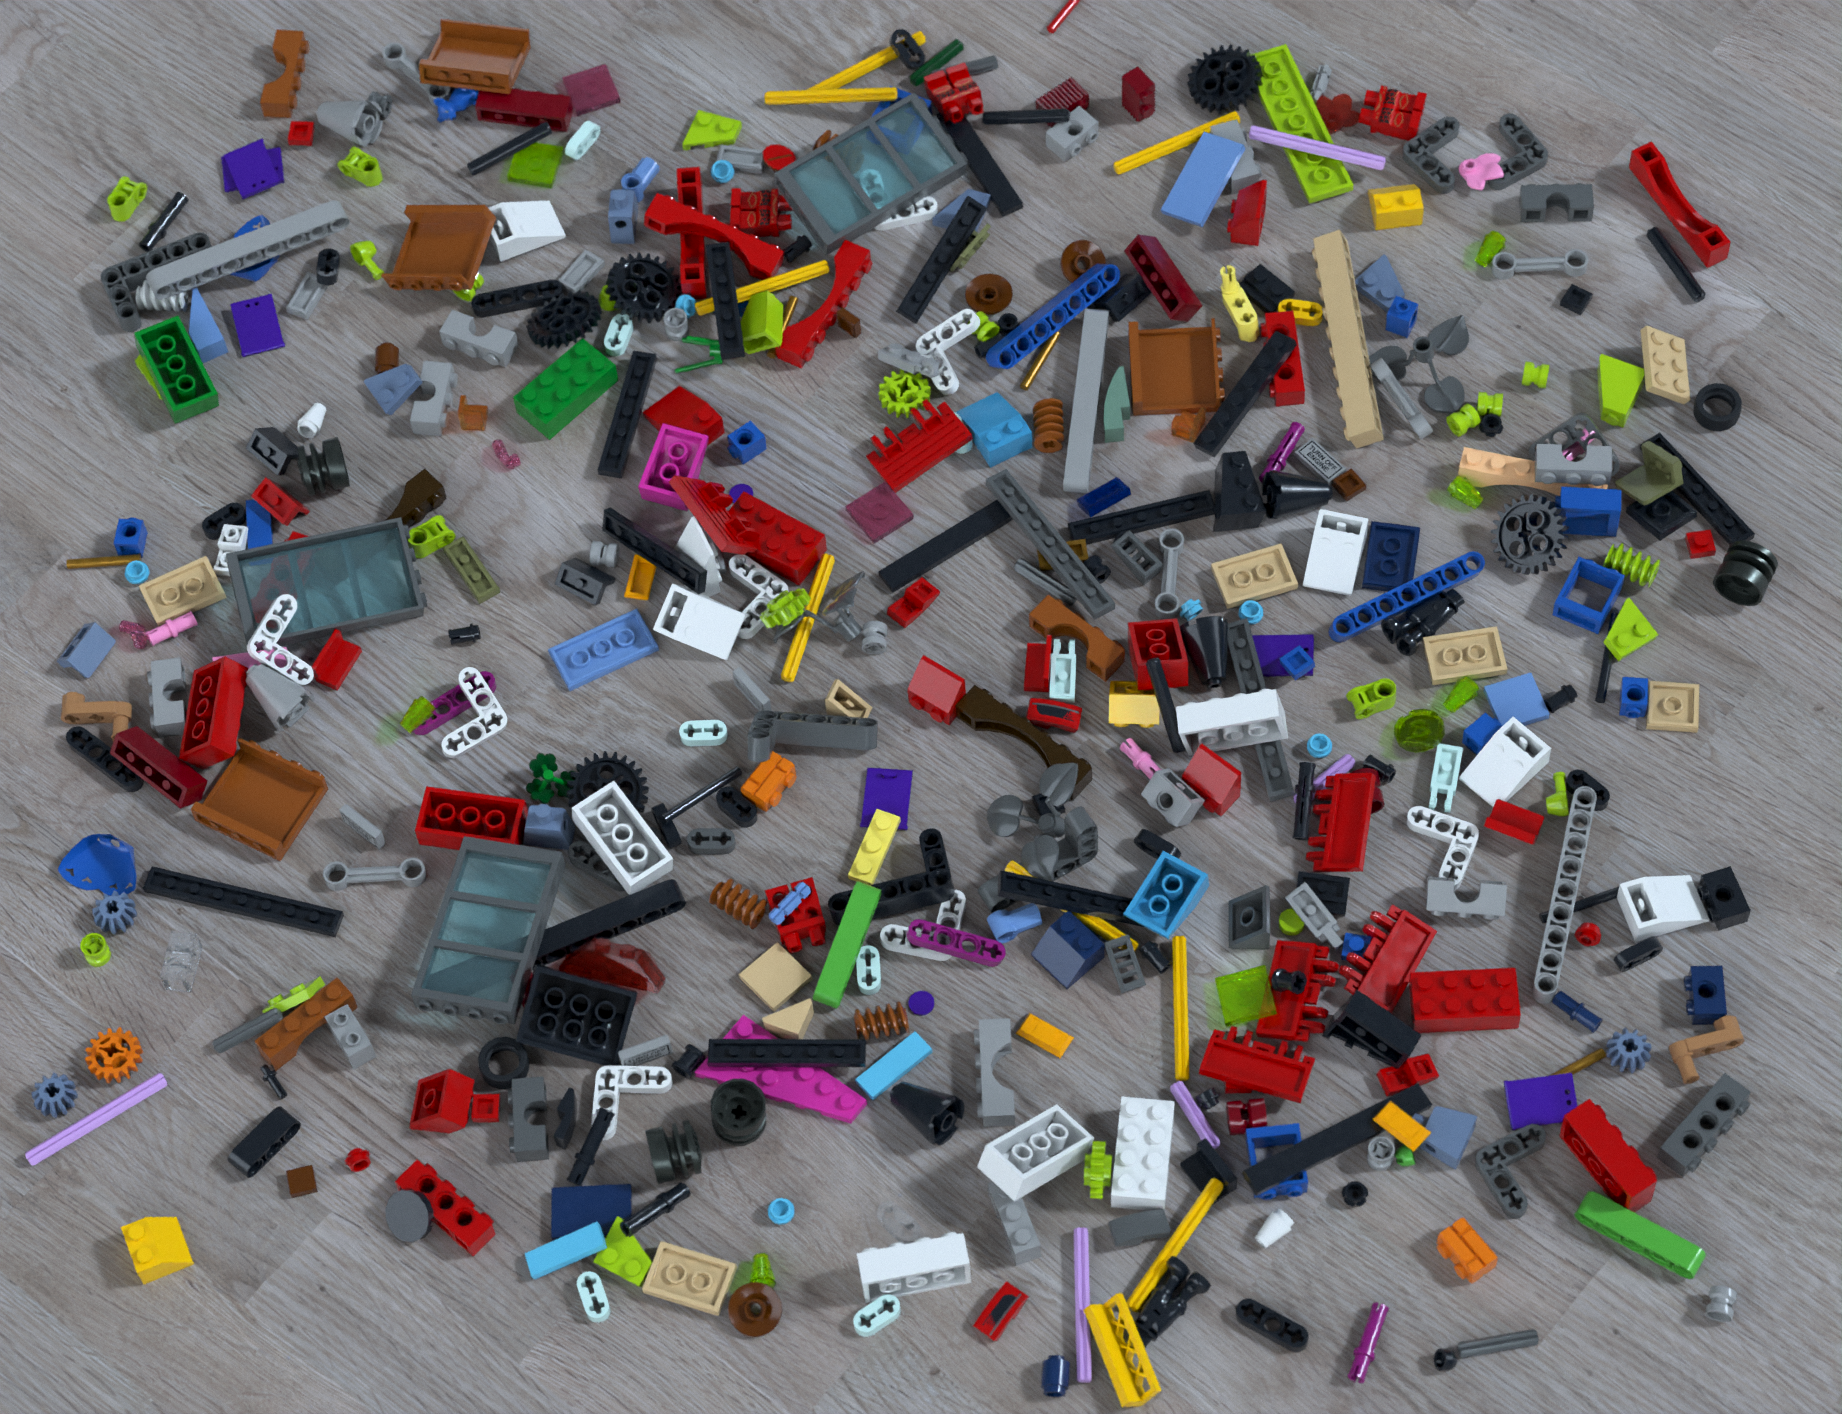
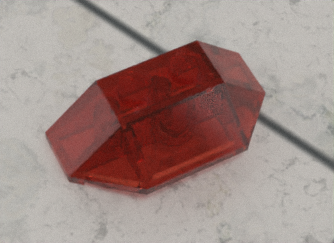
M604 938L592 939L567 955L559 966L561 971L655 994L659 993L666 980L650 952L635 948V946L630 944L621 945L613 943Z

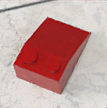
M678 386L642 412V415L659 432L664 423L709 436L707 446L725 434L722 417L706 401L681 386Z

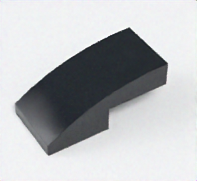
M570 1087L557 1107L559 1119L562 1121L553 1135L556 1146L565 1150L573 1135L577 1119V1099L574 1089Z

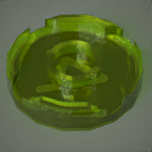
M1412 710L1408 712L1409 715L1398 719L1394 726V736L1398 745L1406 751L1414 753L1428 751L1436 747L1445 736L1444 721L1433 710Z

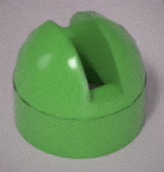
M1403 1145L1395 1151L1394 1156L1397 1158L1396 1162L1399 1165L1412 1166L1416 1164L1413 1151L1407 1146Z

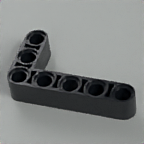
M929 828L924 830L919 836L926 872L870 885L882 890L872 920L943 903L953 898L955 889L940 831ZM853 890L834 894L828 900L832 920L837 926L841 923Z

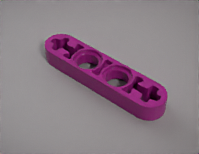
M487 671L480 672L485 682L489 683L488 687L494 693L496 681L493 674ZM475 676L464 681V683L469 682L477 690L474 684ZM457 685L411 714L409 723L415 734H428L472 707L469 700L459 701L457 699V696L463 692L460 685ZM480 694L476 697L475 701L479 703L488 696ZM441 705L449 707L448 712L445 714L436 713V709ZM430 712H432L434 720H432L431 716L429 717ZM421 719L426 724L422 726L417 721Z
M922 919L912 921L906 931L908 941L916 946L990 967L998 966L1006 955L1005 947L996 940ZM917 928L921 929V937L916 936L915 930ZM931 931H933L934 934H933V936H932V938H931V941H929V940H928L929 937H930L929 934H930ZM937 935H947L950 938V944H940L937 940ZM962 942H972L975 946V951L966 952L962 948ZM982 945L984 946L982 949L983 952L981 955H979L978 952ZM991 949L996 950L995 954L997 956L995 958L991 957Z

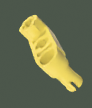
M1227 265V274L1225 267H1222L1220 270L1223 304L1238 329L1239 339L1241 341L1253 342L1260 335L1257 314L1243 288L1236 281L1235 268Z

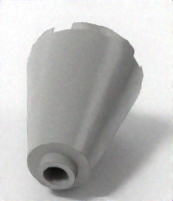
M374 101L323 102L317 109L319 123L359 146L367 147V144H373L380 135L383 120H379V113H382V109Z
M255 664L246 672V683L274 727L280 732L285 731L282 728L284 725L287 724L291 727L299 721L310 708L307 705L308 701L311 700L313 702L315 699L310 691L264 664Z

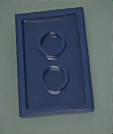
M1371 521L1362 588L1388 592L1413 580L1420 527Z
M631 1184L552 1188V1241L595 1222L601 1225L604 1238H606L617 1216L624 1221L632 1216Z

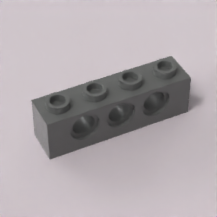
M1724 1073L1662 1144L1657 1158L1682 1177L1688 1171L1694 1172L1702 1161L1700 1157L1703 1153L1707 1152L1709 1154L1718 1143L1716 1138L1721 1133L1727 1134L1734 1124L1732 1121L1737 1114L1742 1116L1750 1106L1748 1099L1751 1092ZM1724 1105L1728 1110L1721 1111L1716 1106ZM1700 1124H1709L1712 1129H1703ZM1691 1142L1696 1148H1688L1684 1143Z

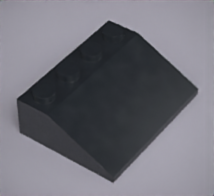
M535 964L515 1042L605 1066L618 1065V1052L623 1048L638 993L632 989Z

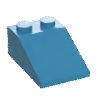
M998 392L955 412L961 417L971 432L973 443L990 468L1033 447L1032 431L1021 414Z
M1163 851L1123 914L1127 918L1169 939L1196 908L1209 887L1208 874Z

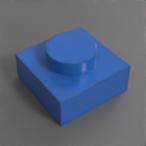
M1300 645L1279 659L1280 664L1294 680H1297L1315 667V662Z
M1345 932L1341 960L1347 961L1346 956L1351 952L1368 960L1362 955L1371 941V936Z

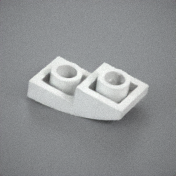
M224 524L218 541L220 551L213 569L216 575L230 577L226 554L246 550L247 526Z

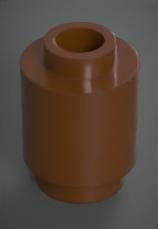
M389 342L382 343L376 347L375 371L377 374L399 366L398 347Z

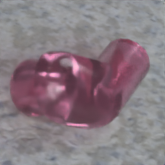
M497 439L492 442V448L496 457L508 469L520 466L521 462L518 454L509 456L502 440Z
M122 620L119 625L120 632L131 635V639L134 641L133 646L136 649L145 648L147 646L146 641L148 640L145 627L139 623Z

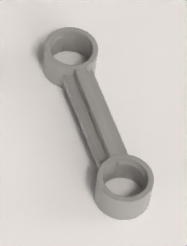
M393 42L383 48L382 54L385 65L391 69L402 70L428 93L429 101L433 106L438 107L433 102L436 98H443L449 101L451 97L450 87L420 83L419 67L407 58L402 44ZM392 53L401 54L400 57L395 59L388 58ZM437 91L446 92V94L441 97L432 96Z
M1572 249L1564 257L1515 258L1509 252H1500L1493 258L1492 273L1496 278L1502 280L1510 279L1514 276L1515 272L1564 270L1570 276L1579 277L1587 270L1588 256L1580 249ZM1577 259L1582 261L1583 265L1575 267L1570 265L1568 261ZM1507 262L1512 267L1510 269H1500L1496 264Z
M1381 357L1370 364V368L1402 411L1419 438L1422 440L1434 432Z
M1171 528L1164 530L1159 537V549L1163 554L1161 594L1155 599V614L1161 620L1175 619L1180 611V601L1175 594L1178 555L1184 549V536L1179 530ZM1174 538L1180 544L1176 547H1167L1163 542L1166 539ZM1163 602H1171L1176 608L1172 611H1163L1159 608V605Z
M408 858L400 866L347 868L344 863L335 861L329 863L324 868L323 877L329 889L341 891L350 883L403 881L406 886L418 887L425 882L427 873L420 859ZM411 867H419L422 870L415 878H407L404 875L406 870ZM334 871H344L346 873L344 878L338 882L328 880L330 874Z

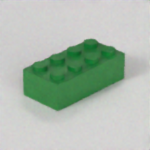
M178 315L134 333L136 347L175 424L219 406L218 393Z
M582 338L513 397L516 412L550 440L619 381L616 365Z

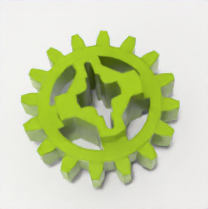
M900 369V374H896L892 371L891 378L885 376L884 384L879 385L880 392L878 393L881 407L887 408L888 414L896 412L897 418L901 414H905V417L909 418L912 408L925 410L922 401L927 399L930 402L931 389L928 386L927 378L922 379L921 373L913 375L909 372L905 373L904 370Z
M798 588L794 592L785 590L767 603V610L763 611L759 618L767 629L781 624L786 626L804 613V606L809 604L811 598L804 588Z
M1093 1141L1092 1154L1085 1153L1084 1185H1090L1091 1199H1103L1104 1186L1111 1187L1112 1155L1106 1154V1141Z

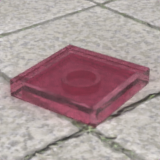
M606 64L562 77L566 91L571 96L572 105L577 117L621 103Z
M883 482L845 506L847 513L874 544L914 519L913 513L886 482Z

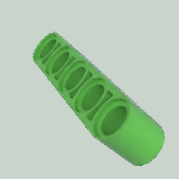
M859 881L856 882L813 995L814 1001L838 1009L882 892L881 889Z
M1588 1191L1574 1214L1575 1218L1587 1227L1687 1279L1695 1277L1706 1257V1253L1697 1245L1596 1192Z

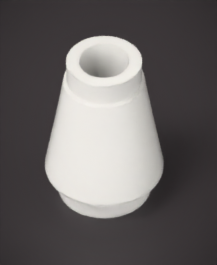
M314 403L298 421L297 430L303 437L314 438V436L319 434L326 408L320 403Z
M1278 1208L1276 1212H1271L1255 1236V1239L1264 1248H1267L1290 1232V1227L1294 1222L1284 1211Z

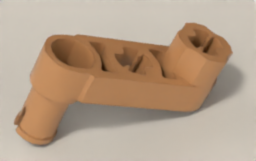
M67 692L63 695L61 720L68 724L113 723L111 736L113 741L116 733L128 729V723L131 721L132 705L123 701L85 702V696L77 692Z
M1727 1015L1716 1020L1713 1023L1714 1032L1686 1038L1668 1047L1673 1062L1678 1065L1684 1084L1694 1083L1700 1078L1692 1059L1733 1049L1744 1043L1745 1040L1736 1016Z

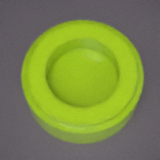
M1292 908L1286 909L1280 914L1279 928L1284 934L1294 936L1303 931L1305 924Z

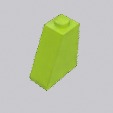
M768 291L751 295L741 319L744 351L746 353L752 354L778 347L782 344L783 304L776 299L774 294Z
M1601 354L1597 368L1600 419L1610 425L1624 428L1644 385V369Z

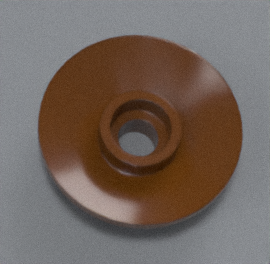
M1077 240L1064 249L1060 264L1065 278L1070 283H1073L1094 265L1106 264V260L1102 250L1095 243L1088 240ZM1078 261L1083 263V269L1078 267Z
M982 274L975 277L969 282L965 291L967 304L974 311H982L987 315L1005 310L1013 297L1010 283L1004 277L997 274Z
M750 1282L740 1286L732 1294L728 1305V1314L731 1323L739 1332L747 1336L759 1337L768 1334L778 1325L782 1315V1303L776 1291L770 1286L760 1282ZM755 1303L761 1306V1311L758 1314L754 1313L751 1309Z

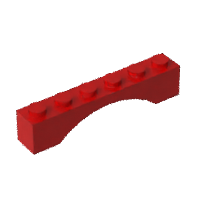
M1651 141L1632 150L1629 169L1703 264L1709 268L1727 259L1731 241L1718 225L1703 218L1687 201L1676 184L1664 156Z
M700 167L676 168L678 202L683 205H690L698 212L703 213V189ZM680 234L682 295H690L694 299H707L705 238L695 234Z
M657 193L644 214V226L665 236L672 234H695L711 238L719 243L729 242L730 250L742 261L749 275L760 280L774 277L783 263L784 251L777 245L767 244L753 234L739 231L734 225H726L712 215L700 213L694 207L683 205L669 195Z
M848 240L843 242L834 256L836 274L834 285L828 298L812 315L786 327L782 335L781 346L775 347L778 359L801 369L806 361L809 362L812 359L814 349L824 341L828 328L835 324L837 312L842 307L845 308L847 306L850 295L853 291L858 290L864 274L870 272L873 262L871 261L869 249Z

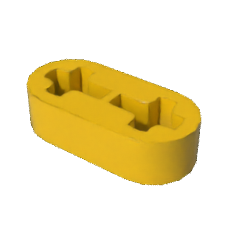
M1285 299L1278 305V312H1284L1287 309L1294 311L1296 325L1317 326L1323 320L1322 306L1316 302ZM1311 312H1315L1314 317L1309 316Z

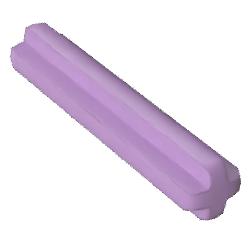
M1345 754L1316 777L1313 782V786L1316 787L1315 790L1327 789L1325 786L1326 776L1347 773L1355 766L1354 758L1350 754ZM1297 793L1293 797V801L1295 802V804L1297 800ZM1312 793L1313 800L1315 798V793Z
M1178 1081L1170 1086L1171 1093L1200 1139L1206 1138L1214 1149L1220 1145L1219 1138L1184 1083Z

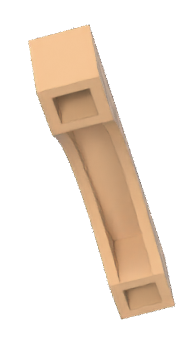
M1467 447L1463 449L1457 483L1480 488L1492 485L1527 486L1560 496L1561 486L1608 489L1606 484L1595 486L1593 484L1570 485L1567 483L1544 484L1542 482H1535V461Z

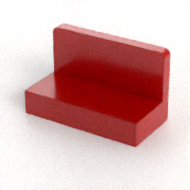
M266 477L251 495L253 499L285 526L289 525L299 511L306 515L310 512L309 509L280 484Z
M334 630L312 665L316 682L337 691L362 652L360 646L343 640L340 630Z
M1047 635L1046 644L1027 643L1024 691L1049 693L1052 635Z
M1497 799L1490 817H1487L1484 827L1535 845L1545 817Z

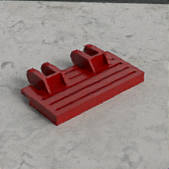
M927 399L922 401L924 409L931 415L927 420L921 416L917 409L912 408L910 413L922 429L919 430L914 423L897 434L902 443H900L888 427L883 429V434L892 443L887 448L875 435L870 438L882 457L880 458L875 451H872L866 458L894 494L973 439L970 431L945 401L936 407L937 410Z
M673 476L669 484L721 552L745 555L746 552L756 551L757 548L752 542L758 539L759 532L757 529L750 528L751 521L749 519L739 516L732 517L726 507L731 505L733 498L729 494L723 493L725 488L722 484L706 483L704 480Z
M1373 773L1335 774V776H1326V788L1333 789L1315 790L1316 799L1331 801V804L1313 805L1312 813L1321 815L1318 833L1326 835L1308 838L1309 846L1325 848L1324 851L1306 852V860L1314 862V872H1363L1376 776Z
M1393 904L1386 913L1390 918L1377 911H1372L1370 914L1371 921L1388 931L1386 934L1370 924H1365L1362 928V932L1372 938L1362 956L1372 963L1353 952L1348 953L1346 956V960L1364 972V974L1361 975L1346 965H1341L1339 969L1340 975L1348 980L1344 987L1345 990L1351 994L1359 990L1390 1013L1394 1010L1409 983L1410 972H1415L1437 933V930L1405 909L1401 910Z
M1277 940L1256 1028L1258 1037L1308 1042L1310 1033H1324L1326 1025L1317 1021H1308L1305 1018L1327 1019L1329 1011L1323 1007L1307 1006L1305 1004L1317 1005L1320 988L1334 987L1336 979L1333 976L1316 974V971L1335 973L1339 969V964L1334 961L1316 959H1327L1329 947L1317 946L1316 943ZM1279 968L1286 969L1288 972L1301 971L1305 974L1307 980L1305 990L1301 994H1294L1289 990L1283 992L1275 991L1271 983L1274 971Z
M1231 1026L1226 1040L1223 1039L1225 1032L1214 1029L1199 1068L1200 1075L1301 1104L1315 1063V1058L1306 1055L1303 1062L1300 1061L1304 1046L1298 1045L1293 1059L1284 1057L1288 1050V1042L1282 1040L1278 1053L1274 1054L1275 1046L1254 1041L1252 1047H1250L1253 1037L1252 1031L1247 1030L1243 1043L1238 1044L1234 1042L1238 1033L1237 1027Z

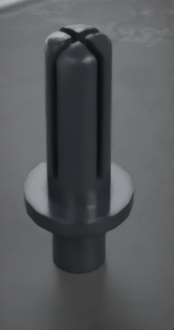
M267 1064L263 1065L260 1068L264 1074L263 1081H268L279 1099H284L287 1096V1092L276 1078V1070L271 1071Z

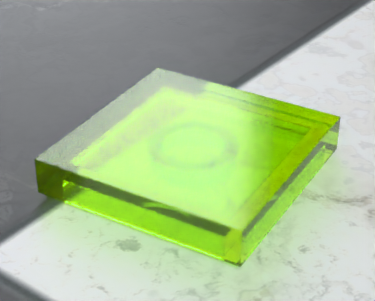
M536 142L515 153L507 174V180L509 182L553 188L564 155V147Z
M1265 965L1215 978L1226 1027L1277 1014Z

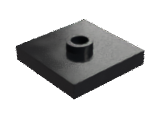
M1673 491L1666 493L1647 505L1635 501L1626 507V513L1659 541L1697 517V511Z

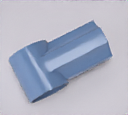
M649 157L642 158L631 173L625 174L622 177V190L635 191L637 203H639L644 197V190L660 171L659 165Z
M1030 903L1009 912L1005 909L995 911L987 917V922L995 940L1003 944L1013 940L1020 932L1042 925V918L1037 905Z

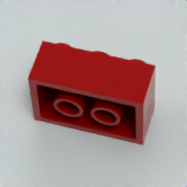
M1177 618L1128 622V650L1138 690H1153L1146 662L1156 657L1161 661L1169 688L1188 686V659Z

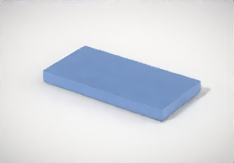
M1203 132L1163 204L1161 212L1170 217L1203 227L1246 149L1245 146Z
M634 609L548 649L549 655L569 691L659 651L658 644L638 609Z

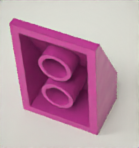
M663 423L638 486L641 498L688 511L689 508L669 484V481L674 475L699 479L709 436Z

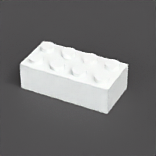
M1262 689L1250 694L1238 693L1233 697L1212 698L1200 703L1188 702L1183 706L1176 707L1178 732L1189 756L1194 755L1201 744L1214 752L1288 738L1285 711L1276 689Z
M612 781L572 807V820L629 895L641 891L673 870L672 856L615 781Z
M1121 1096L1111 1190V1207L1145 1211L1164 1209L1165 1212L1175 1101Z
M1056 1104L988 1143L984 1148L977 1167L1012 1200L1016 1201L1084 1161L1085 1153L1089 1152L1094 1137Z
M950 1232L942 1235L940 1238L931 1239L924 1237L917 1239L914 1243H893L888 1248H867L862 1253H857L865 1303L873 1302L887 1294L900 1297L971 1283L970 1263L963 1233Z

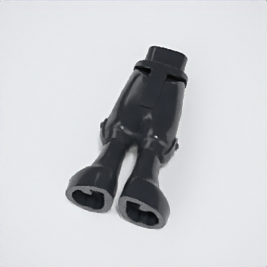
M1453 588L1448 592L1443 591L1424 601L1416 608L1410 609L1406 614L1405 620L1401 622L1392 617H1386L1381 621L1383 633L1391 644L1397 642V649L1401 654L1411 656L1418 649L1417 643L1423 637L1435 635L1436 631L1458 612V607L1464 604L1465 601ZM1417 627V629L1411 634L1406 633L1411 628Z
M1171 1256L1166 1263L1169 1271L1164 1286H1158L1152 1290L1151 1297L1142 1308L1136 1321H1134L1144 1348L1151 1341L1155 1342L1179 1316L1185 1314L1187 1309L1186 1303L1193 1296L1204 1294L1211 1287L1208 1280L1201 1274L1193 1272L1190 1275V1270L1186 1264L1175 1256ZM1187 1279L1182 1291L1174 1298H1171L1177 1287Z

